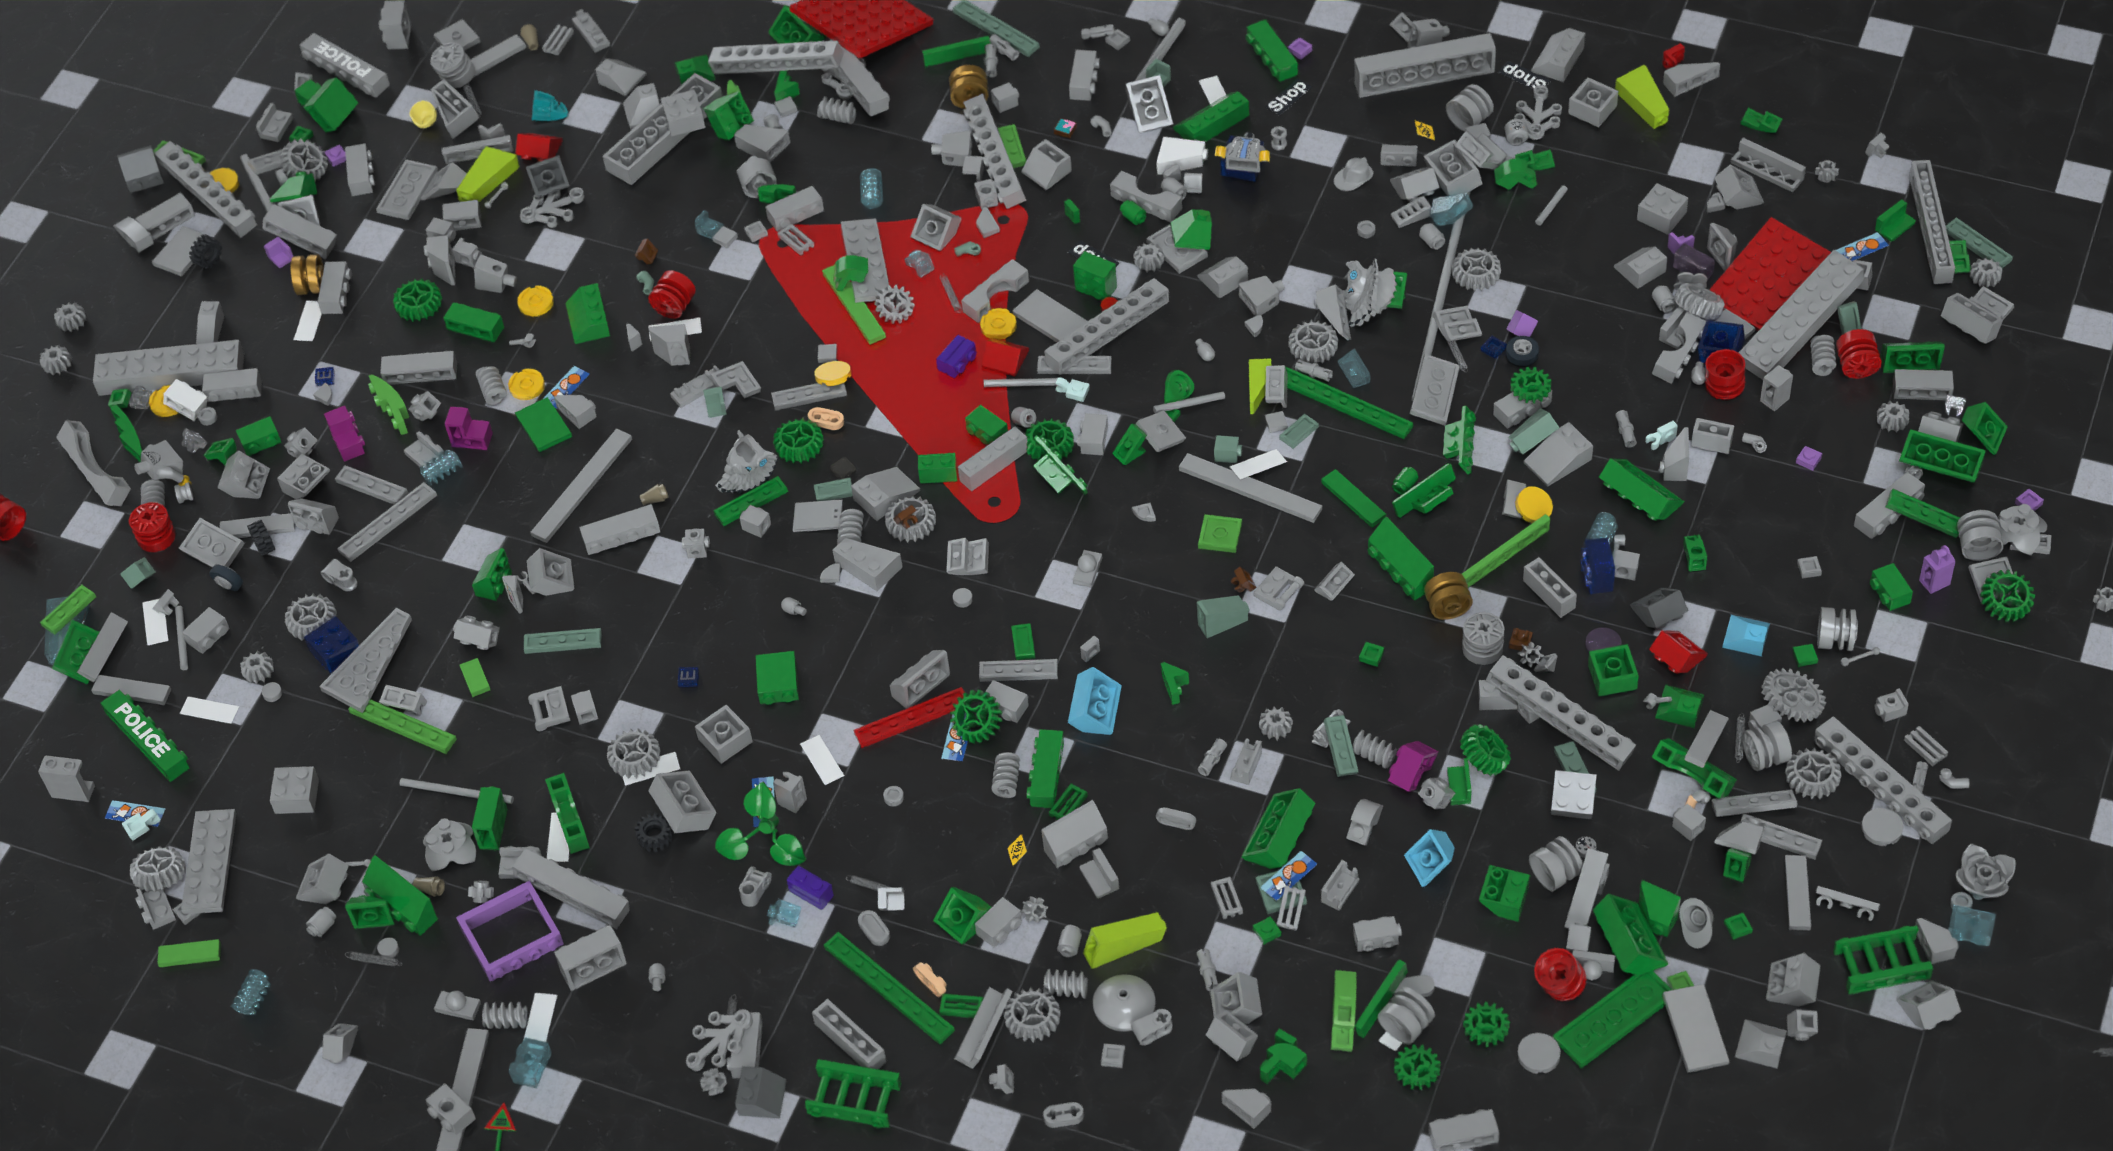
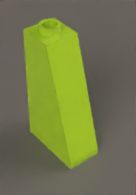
M1645 65L1616 79L1615 90L1618 91V95L1653 129L1668 122L1669 108Z
M486 146L456 189L459 201L478 200L479 203L519 168L516 154Z
M1157 912L1091 928L1083 954L1091 969L1162 941L1166 931L1165 921L1161 919Z

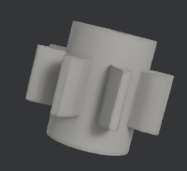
M1829 160L1822 163L1819 162V166L1815 170L1818 180L1826 183L1834 181L1835 176H1838L1839 170L1835 168L1836 163Z
M2107 587L2101 590L2097 589L2096 595L2093 598V602L2097 603V609L2105 612L2113 609V589Z
M1530 642L1529 646L1522 644L1523 649L1521 652H1518L1523 657L1520 662L1523 664L1527 662L1529 667H1532L1533 663L1540 664V657H1544L1539 652L1541 646L1537 645L1534 648L1533 642ZM1531 651L1534 652V655H1531L1530 658L1527 656Z
M474 881V886L468 887V896L473 898V902L486 903L488 898L494 896V887L489 886V881Z
M1030 896L1029 901H1023L1024 906L1021 912L1026 914V920H1033L1039 923L1040 918L1046 917L1045 913L1048 907L1043 905V899H1036Z
M717 1068L703 1072L704 1076L700 1080L703 1091H709V1096L724 1092L723 1087L727 1084L724 1073H718Z

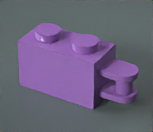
M1946 545L1942 546L1940 550H1933L1932 554L1924 557L1919 581L1930 594L1951 583L1955 559L1950 554V550Z

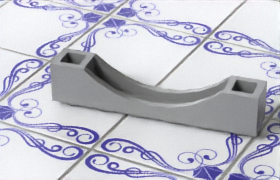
M65 420L56 437L61 446L65 448L70 458L73 459L78 469L82 471L106 505L122 506L131 488L123 477L110 476L99 467L91 450L89 432L79 421Z

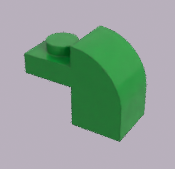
M1510 159L1500 164L1494 170L1496 184L1508 190L1518 182L1530 188H1534L1537 185L1535 171L1527 168L1526 160Z
M856 255L839 258L835 262L833 279L836 282V290L843 291L848 280L862 283L868 273V258Z
M1279 1043L1267 1049V1059L1260 1066V1080L1268 1084L1280 1070L1294 1079L1307 1065V1054L1288 1043Z

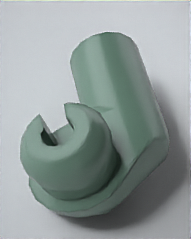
M967 242L954 248L957 256L964 253L978 255L981 252V247L979 244Z
M641 271L637 274V280L645 283L643 293L649 295L653 290L654 279L648 272Z

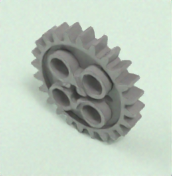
M1784 668L1781 671L1775 669L1774 673L1770 672L1766 676L1761 686L1763 688L1761 693L1765 695L1764 700L1769 701L1768 706H1774V712L1779 710L1781 712L1780 716L1786 714L1789 720L1791 717H1794L1796 722H1798L1799 718L1803 722H1806L1807 719L1810 721L1813 718L1817 719L1826 704L1824 702L1826 697L1822 695L1824 691L1818 690L1819 684H1813V679H1806L1807 675L1801 676L1799 671L1796 674L1793 673L1792 669H1789L1788 672Z

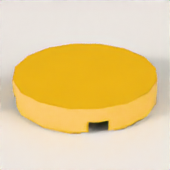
M220 168L210 172L214 181H219L226 192L229 190L233 193L238 188L239 180L235 171L228 168Z
M529 287L518 296V307L527 316H540L552 308L554 299L551 291L546 287Z
M1002 308L989 310L986 315L984 314L981 317L980 321L982 333L990 339H1005L1015 332L1017 326L1014 314L1012 315L1009 310Z
M843 361L827 362L815 370L816 381L821 385L825 383L826 386L842 384L847 381V377L851 376L850 366Z
M522 369V372L518 373L517 371L510 377L508 387L510 394L514 398L527 401L538 397L544 391L545 382L539 371Z
M171 385L163 386L158 391L155 390L149 398L150 408L157 416L170 417L179 413L163 404L164 393Z
M1527 487L1516 496V510L1523 516L1522 518L1525 521L1534 523L1543 515L1550 516L1552 514V500L1544 490L1538 487Z

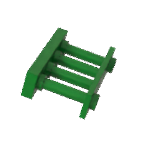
M1904 926L1896 930L1854 938L1845 937L1836 941L1833 951L1834 955L1844 954L1851 973L1846 986L1848 994L1931 979L1933 971L1931 961L1921 962L1913 942L1917 937L1918 926ZM1905 942L1913 965H1900L1893 944ZM1885 947L1892 969L1881 970L1879 968L1872 948ZM1864 950L1872 971L1871 973H1859L1852 952Z
M818 1059L816 1069L818 1077H821L815 1101H805L807 1114L814 1117L824 1116L870 1124L876 1128H889V1117L884 1112L890 1091L900 1090L901 1079L899 1073ZM832 1079L842 1081L835 1105L823 1103L829 1080ZM851 1083L862 1084L856 1108L843 1106ZM872 1086L882 1088L876 1112L864 1110L869 1089Z

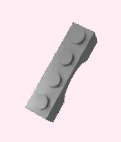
M1121 171L1110 184L1111 197L1123 202L1126 200L1134 201L1146 213L1155 215L1162 220L1172 222L1182 210L1181 196L1167 190L1154 195L1143 193L1137 188V178L1126 172Z
M1013 259L1004 264L1000 270L992 274L985 282L978 285L975 290L961 300L963 312L979 323L981 317L991 310L990 298L1000 291L1009 290L1017 292L1029 282L1028 270Z
M1686 312L1675 334L1681 341L1682 348L1676 351L1663 350L1654 366L1652 374L1671 384L1675 377L1679 379L1683 372L1681 367L1683 364H1688L1691 358L1690 352H1695L1699 345L1698 339L1702 340L1707 331L1704 329L1707 321Z

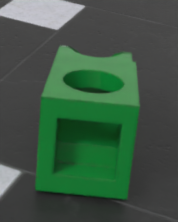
M1684 536L1683 546L1689 572L1706 570L1707 554L1701 536Z

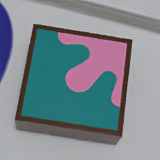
M1060 118L1054 128V134L1070 139L1077 127V122Z

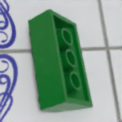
M1238 91L1229 93L1173 126V129L1183 139L1206 142L1248 117L1249 101Z
M1910 429L1899 462L1975 483L1983 465L1986 450Z
M1610 458L1599 476L1604 481L1603 484L1606 487L1617 490V494L1620 497L1631 500L1635 508L1643 509L1647 512L1646 515L1655 521L1657 519L1665 520L1684 503V500L1626 459Z
M1388 517L1384 518L1368 539V553L1379 562L1383 570H1387L1395 583H1399L1402 586L1406 595H1410L1414 600H1417L1425 595L1424 587L1434 577V566Z
M1300 788L1274 794L1241 857L1244 860L1269 869L1284 866L1288 861L1291 850L1296 846L1297 838L1304 830L1307 819L1312 814L1315 802Z
M376 855L372 857L362 880L365 888L363 892L366 896L386 900L393 918L397 921L401 920L410 932L415 931L421 936L438 920L430 898Z
M1607 894L1593 909L1597 917L1596 920L1601 925L1604 936L1609 941L1612 952L1616 955L1620 963L1619 966L1624 972L1641 975L1669 964L1638 903Z

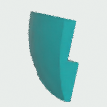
M534 91L532 120L552 121L568 117V110L562 102H560L559 106L554 96L541 91Z

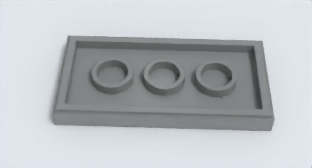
M405 160L376 208L377 213L409 220L433 176L438 172L437 166Z
M1038 289L1013 310L1014 316L1055 342H1059L1063 337L1068 336L1088 322Z
M1424 354L1410 414L1445 426L1460 365Z
M1704 984L1663 992L1662 996L1687 1072L1727 1065L1729 1059Z

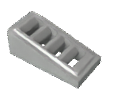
M1422 196L1391 213V217L1398 228L1430 217L1431 206L1425 197Z

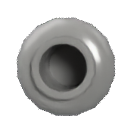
M1512 119L1505 125L1506 140L1509 143L1521 145L1528 139V127L1524 120Z

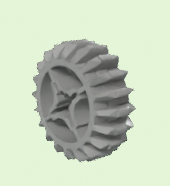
M294 139L292 143H288L283 148L280 156V166H283V171L287 172V177H294L296 172L306 171V174L313 173L314 180H319L325 174V169L327 168L325 151H321V146L316 147L315 142L309 143V140L303 142L300 139L297 142Z
M1479 247L1477 250L1470 248L1469 251L1464 249L1463 253H1458V256L1453 261L1452 276L1455 278L1456 283H1460L1461 287L1466 286L1467 290L1472 288L1474 292L1476 289L1482 291L1484 288L1489 289L1490 285L1494 286L1496 281L1499 280L1501 263L1497 255H1493L1492 251L1487 252L1486 248L1484 250H1480Z
M1692 283L1681 284L1674 298L1679 307L1685 311L1711 320L1718 319L1725 305L1723 299L1716 295L1715 292Z
M1311 320L1310 323L1304 321L1302 325L1297 324V327L1293 328L1289 336L1288 344L1291 355H1294L1295 359L1308 363L1314 362L1317 364V362H1321L1323 364L1324 359L1329 361L1338 349V338L1335 330H1333L1332 326H1327L1326 322L1320 324L1319 320L1316 323H1313Z
M914 495L912 498L905 496L904 500L898 498L897 503L892 502L891 507H888L885 515V524L888 532L892 534L894 539L899 538L900 542L906 539L907 543L910 540L916 542L917 538L923 540L924 535L929 536L930 531H933L936 523V513L932 504H929L927 499L922 500L921 496L915 499ZM910 505H913L917 511L912 515L917 517L918 522L914 524L912 520L908 519L907 522L910 525L908 529L903 527L902 522L897 525L893 518Z
M314 593L310 597L305 594V598L302 599L298 597V601H292V606H288V612L285 613V624L288 631L301 641L305 638L308 642L311 638L317 640L319 636L324 638V633H330V628H334V623L337 622V611L334 604L321 594L317 597Z
M639 728L636 732L632 729L628 733L623 731L621 736L616 734V740H611V745L607 749L608 762L613 771L619 773L621 777L626 774L628 779L631 775H634L636 779L639 774L645 776V772H651V767H657L656 761H660L659 754L661 751L658 741L652 734H649L646 730L641 732ZM644 747L648 748L647 753L644 752ZM620 754H623V760L619 758Z
M1815 747L1812 751L1806 748L1804 753L1799 750L1787 762L1785 770L1786 781L1790 783V789H1795L1796 794L1801 792L1803 798L1806 795H1809L1811 800L1814 796H1817L1819 799L1822 798V795L1828 797L1830 792L1834 793L1840 783V764H1837L1836 758H1831L1830 753L1825 755L1823 749L1817 752Z
M159 846L157 849L151 848L149 851L144 850V853L137 854V858L132 859L133 863L130 864V877L133 883L141 890L145 889L146 892L150 890L156 892L158 889L163 891L166 887L171 888V885L177 884V880L182 879V875L185 873V863L182 855L175 848L169 849L168 846L165 848Z
M1032 988L1029 989V992H1025L1022 989L1021 995L1015 993L1014 999L1009 998L1008 1005L1005 1006L1004 1019L1006 1020V1027L1009 1028L1011 1034L1015 1033L1017 1039L1023 1037L1025 1042L1028 1038H1031V1041L1034 1043L1035 1038L1038 1037L1042 1041L1043 1035L1049 1037L1050 1031L1055 1032L1056 1025H1059L1060 1022L1059 1004L1055 1002L1053 996H1049L1047 991L1042 993L1040 988L1036 992H1033ZM1043 1008L1049 1012L1047 1017L1042 1013ZM1017 1013L1021 1014V1022L1016 1019Z

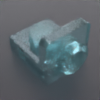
M704 210L695 219L697 233L713 239L712 237L724 226L723 223L708 218V213Z
M778 899L768 910L767 916L770 917L768 924L773 925L777 921L795 928L798 923L801 907Z

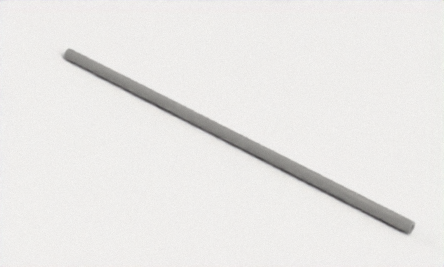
M1470 191L1461 195L1412 401L1424 354L1432 355L1438 330L1433 313L1443 309Z

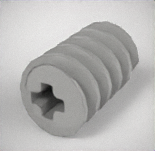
M824 97L818 106L817 116L819 118L823 117V119H835L838 122L842 121L843 123L848 122L852 124L856 117V109L853 107V102H850L847 106V101H843L841 105L839 99L834 103V98H830L828 102V98Z
M1829 335L1815 336L1810 341L1812 370L1816 375L1826 376L1836 367L1834 338Z
M491 366L482 367L476 371V377L486 403L491 406L500 403L506 397L507 392L499 370Z
M160 480L145 481L141 485V504L155 502L164 506V483Z
M847 509L840 514L837 545L845 538L861 542L864 514L861 511Z
M1361 730L1352 746L1356 755L1361 754L1362 758L1368 757V760L1371 762L1375 760L1377 765L1382 764L1383 768H1388L1396 756L1397 748L1392 750V743L1385 747V740L1378 744L1379 738L1377 736L1371 740L1372 734L1368 733L1364 737L1365 731Z
M1007 752L1001 753L995 758L991 788L993 793L999 797L1012 798L1016 795V783L1020 767V757L1018 755Z
M1050 969L1047 970L1044 979V992L1048 989L1049 995L1053 996L1056 990L1057 996H1062L1064 991L1066 997H1069L1073 992L1075 998L1081 992L1082 998H1086L1088 977L1085 978L1083 972L1080 973L1079 977H1076L1075 971H1072L1069 977L1067 970H1064L1062 976H1060L1059 970H1056L1054 975L1051 974Z
M485 1002L482 1012L483 1026L486 1027L487 1025L489 1029H492L495 1025L496 1028L500 1029L502 1025L504 1028H509L510 1025L513 1028H517L520 1025L521 1028H525L527 1025V1006L525 1005L522 1008L521 1002H518L516 1008H514L513 1003L510 1002L508 1008H506L504 1002H501L500 1008H497L496 1002H493L492 1008H489L488 1003Z

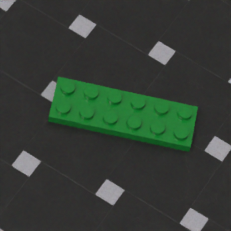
M1654 971L1633 975L1554 1034L1553 1039L1580 1068H1583L1663 1008L1665 1002L1662 994L1666 991H1672V989Z

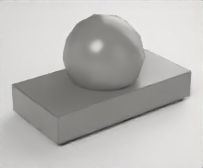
M1083 551L1082 556L1078 559V567L1073 578V584L1092 587L1103 558L1101 553Z
M1573 950L1572 955L1585 970L1587 979H1598L1602 971L1613 973L1614 955Z
M441 991L434 1010L438 1013L474 1020L481 1002L480 999L467 997L460 991H452L450 993Z

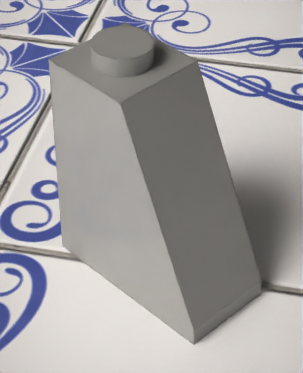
M745 124L734 135L738 148L752 156L766 159L769 162L790 144L789 132L785 129Z

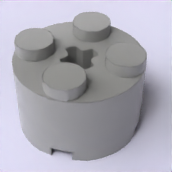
M752 156L737 169L743 191L749 197L758 198L757 189L760 186L777 184L772 166L766 159Z

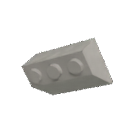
M1568 28L1552 35L1531 71L1564 82L1584 49L1585 33Z
M933 650L928 655H924L917 664L908 668L906 673L896 678L890 685L892 697L906 709L912 707L950 675L947 652L945 650Z
M1093 800L1042 829L1044 852L1058 868L1070 863L1075 857L1084 855L1089 849L1096 845H1101L1108 839L1107 827Z

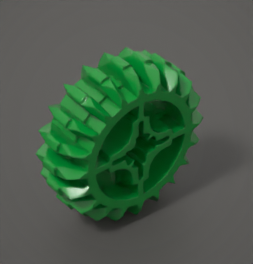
M423 278L420 281L415 279L413 282L408 280V284H402L401 288H397V293H394L393 299L395 310L400 317H404L406 321L411 319L412 322L416 319L419 321L423 318L428 319V316L434 317V312H438L442 302L440 289L434 282L431 283L429 279L425 281Z
M795 418L793 422L788 420V424L782 423L781 428H777V433H774L773 444L776 453L779 454L781 459H785L786 462L791 460L793 464L796 461L802 463L803 460L809 462L810 457L815 459L816 454H820L824 439L822 431L816 423H812L811 420L805 422L804 418L798 421Z
M1044 418L1043 422L1037 420L1036 425L1031 424L1030 429L1026 431L1028 441L1026 451L1033 460L1037 459L1039 461L1046 455L1043 449L1035 442L1034 437L1036 435L1040 439L1042 437L1045 438L1050 444L1048 448L1052 452L1057 451L1061 457L1067 458L1068 453L1072 452L1074 434L1070 427H1067L1065 422L1061 423L1059 419L1054 421L1051 418L1050 421H1046Z
M2008 569L2005 573L2002 570H1999L1997 574L1992 573L1990 578H1986L1985 584L1981 587L1983 591L1980 593V597L1984 598L1981 604L1987 605L1985 611L1991 610V616L1998 615V620L2004 617L2006 622L2010 618L2013 621H2017L2018 617L2020 619L2024 618L2025 614L2030 612V607L2034 605L2032 601L2035 598V595L2032 594L2034 587H2028L2030 580L2024 581V575L2018 577L2017 571L2011 574ZM2011 591V594L2009 595V597H2007L2005 600H2003V599L2005 598L2006 594H2008V593Z
M970 690V694L963 693L964 699L957 698L958 705L952 704L956 709L950 712L951 715H954L950 722L955 723L952 728L955 731L958 730L956 735L962 736L963 740H969L971 743H975V741L982 743L983 738L989 740V734L996 735L994 728L1000 729L997 722L1003 720L998 715L1003 712L998 709L1000 703L995 702L996 698L994 696L990 697V693H983L982 690L977 692ZM983 701L981 705L975 708L970 706L974 702ZM977 725L983 727L978 731H969L971 728H974Z
M1479 724L1478 726L1470 727L1463 733L1460 740L1462 744L1460 748L1463 750L1462 754L1467 757V761H1470L1472 766L1477 768V771L1481 770L1484 775L1492 776L1493 774L1501 773L1507 768L1511 760L1509 756L1510 751L1507 750L1508 746L1504 744V739H1501L1499 734H1496L1493 729L1490 730L1488 726L1483 727V725Z

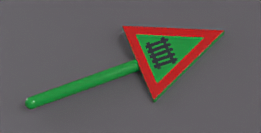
M505 1103L501 1105L484 1128L486 1130H498L495 1151L500 1150L502 1130L516 1131Z

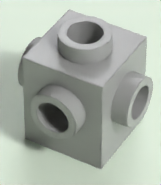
M427 391L421 395L417 394L411 400L412 405L408 410L413 413L415 418L424 421L435 416L441 402Z
M304 427L297 432H292L287 437L288 442L284 446L291 456L298 458L301 454L308 456L313 450L311 447L318 440Z
M697 528L685 530V537H682V548L686 549L687 557H707V547H710L709 536H706L705 530Z
M1438 777L1425 780L1418 795L1423 798V802L1434 809H1445L1455 795V792L1447 786L1448 783L1444 779Z

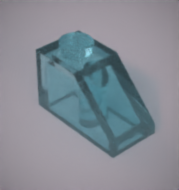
M1467 193L1434 198L1430 215L1436 226L1453 224L1472 209L1473 204Z

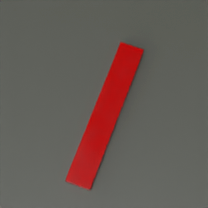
M962 687L857 728L853 730L860 747L864 748L949 714L951 711H955L956 708L952 704L958 705L957 698L964 699L963 693L965 692Z

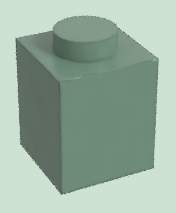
M1216 435L1214 448L1215 462L1237 463L1238 456H1242V445H1239V437Z

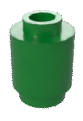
M1126 200L1121 205L1120 211L1122 215L1134 225L1145 221L1146 211L1134 201Z
M1404 467L1393 481V490L1399 495H1403L1410 490L1419 479L1417 471L1411 467Z

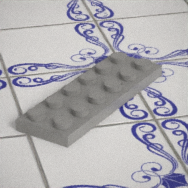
M876 218L841 222V230L846 256L856 255L868 258V273L862 283L851 281L855 303L875 301L881 289L887 290L889 285Z
M235 809L195 812L181 907L183 914L223 912L236 821Z

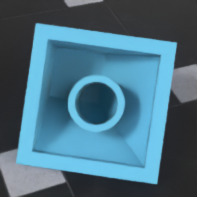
M1731 615L1722 648L1762 656L1770 623Z
M1430 829L1404 854L1422 887H1425L1451 862L1455 847L1446 832Z

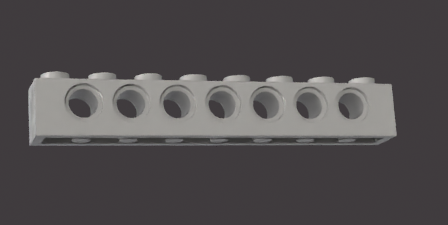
M838 41L714 47L708 63L714 74L838 68L843 51Z
M983 94L965 101L966 109L963 111L967 120H971L968 124L972 131L975 130L973 136L976 143L980 142V145L977 146L981 155H985L983 157L985 166L990 167L987 171L990 178H994L992 182L996 191L999 190L1000 192L997 193L1000 203L1004 202L1008 209L1026 201Z
M169 141L154 153L160 165L240 238L257 226L254 220V213L250 209L246 210L240 200L236 201L229 190L226 192L219 181L215 182L209 172L205 173L199 163L195 164L193 158L188 153L185 155L183 149L178 144L175 146Z
M1930 160L1912 161L1909 177L1933 283H1952L1955 265Z
M1155 278L1144 283L1143 286L1132 291L1128 296L1117 301L1113 306L1104 310L1095 318L1090 319L1086 324L1077 328L1068 336L1063 337L1053 346L1048 347L1045 350V364L1061 375L1085 357L1091 355L1169 302V289Z
M1502 655L1490 670L1486 679L1487 682L1618 771L1631 756L1636 745L1629 738L1622 736L1613 727L1601 722L1595 715L1582 709L1579 704L1567 699L1563 693L1557 692L1545 681L1533 676L1529 670L1523 669L1514 660Z
M1835 717L1830 718L1816 729L1814 737L1816 745L1830 753L1831 758H1836V761L1849 774L1854 775L1862 786L1871 790L1877 799L1882 800L1888 805L1890 810L1897 813L1908 826L1913 827L1924 840L1933 844L1949 832L1952 819Z

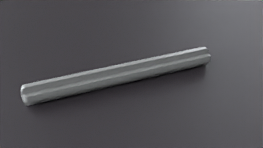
M1178 18L1135 81L1146 79V68L1155 59L1162 60L1184 28V19Z

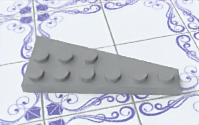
M396 608L319 686L321 691L363 713L412 621L410 614Z

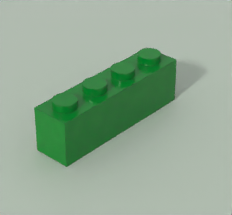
M1266 20L1247 27V42L1254 47L1255 53L1260 55L1264 65L1269 67L1273 77H1276L1281 82L1298 75V62Z
M1040 729L1039 737H1035L1034 748L1037 750L1036 754H1032L1034 769L1030 770L1029 773L1031 787H1027V799H1030L1031 807L1052 808L1055 805L1064 748L1063 731Z

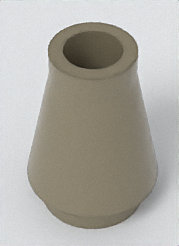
M531 24L523 26L520 35L530 50H536L539 47L537 29Z
M657 484L639 495L643 505L662 502L669 498L664 484Z
M439 877L415 878L413 886L424 893L436 897L443 893L445 883Z

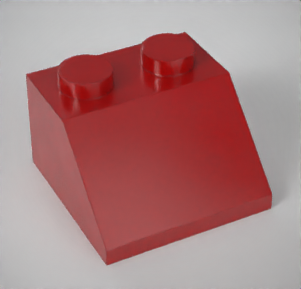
M533 133L517 134L515 154L521 155L522 159L528 160L536 157L537 161L553 158L556 156L561 145L562 138Z
M1662 630L1649 649L1654 653L1653 656L1657 660L1667 663L1669 665L1668 668L1676 674L1689 672L1708 655L1707 652L1680 631Z

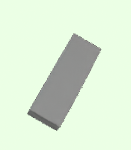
M127 217L114 225V228L131 247L134 246L138 252L154 244L150 233L131 217Z

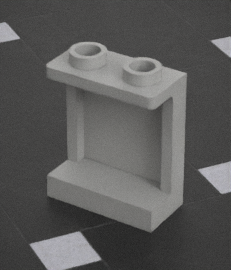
M1465 131L1455 144L1480 168L1496 169L1508 156L1484 133L1477 139L1469 131Z
M45 756L38 772L51 797L89 802L95 785L92 781H84L79 773L82 761L79 759Z

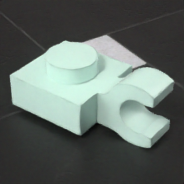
M1058 378L1056 381V391L1066 393V398L1084 402L1090 389L1088 383L1073 379L1071 383H1068L1063 378Z
M1671 421L1659 427L1656 433L1646 436L1645 442L1653 441L1651 444L1652 450L1657 449L1659 444L1671 442L1676 438L1678 425Z
M151 809L143 816L137 813L123 822L122 825L133 841L150 830L148 825H155L161 819L154 809Z

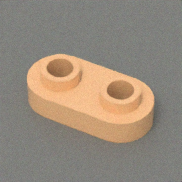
M816 407L808 412V419L812 423H816L818 427L838 430L844 425L843 414L838 411Z
M919 962L913 967L916 976L937 997L946 992L945 987L947 985L940 976L936 977L933 974L932 968L927 963Z

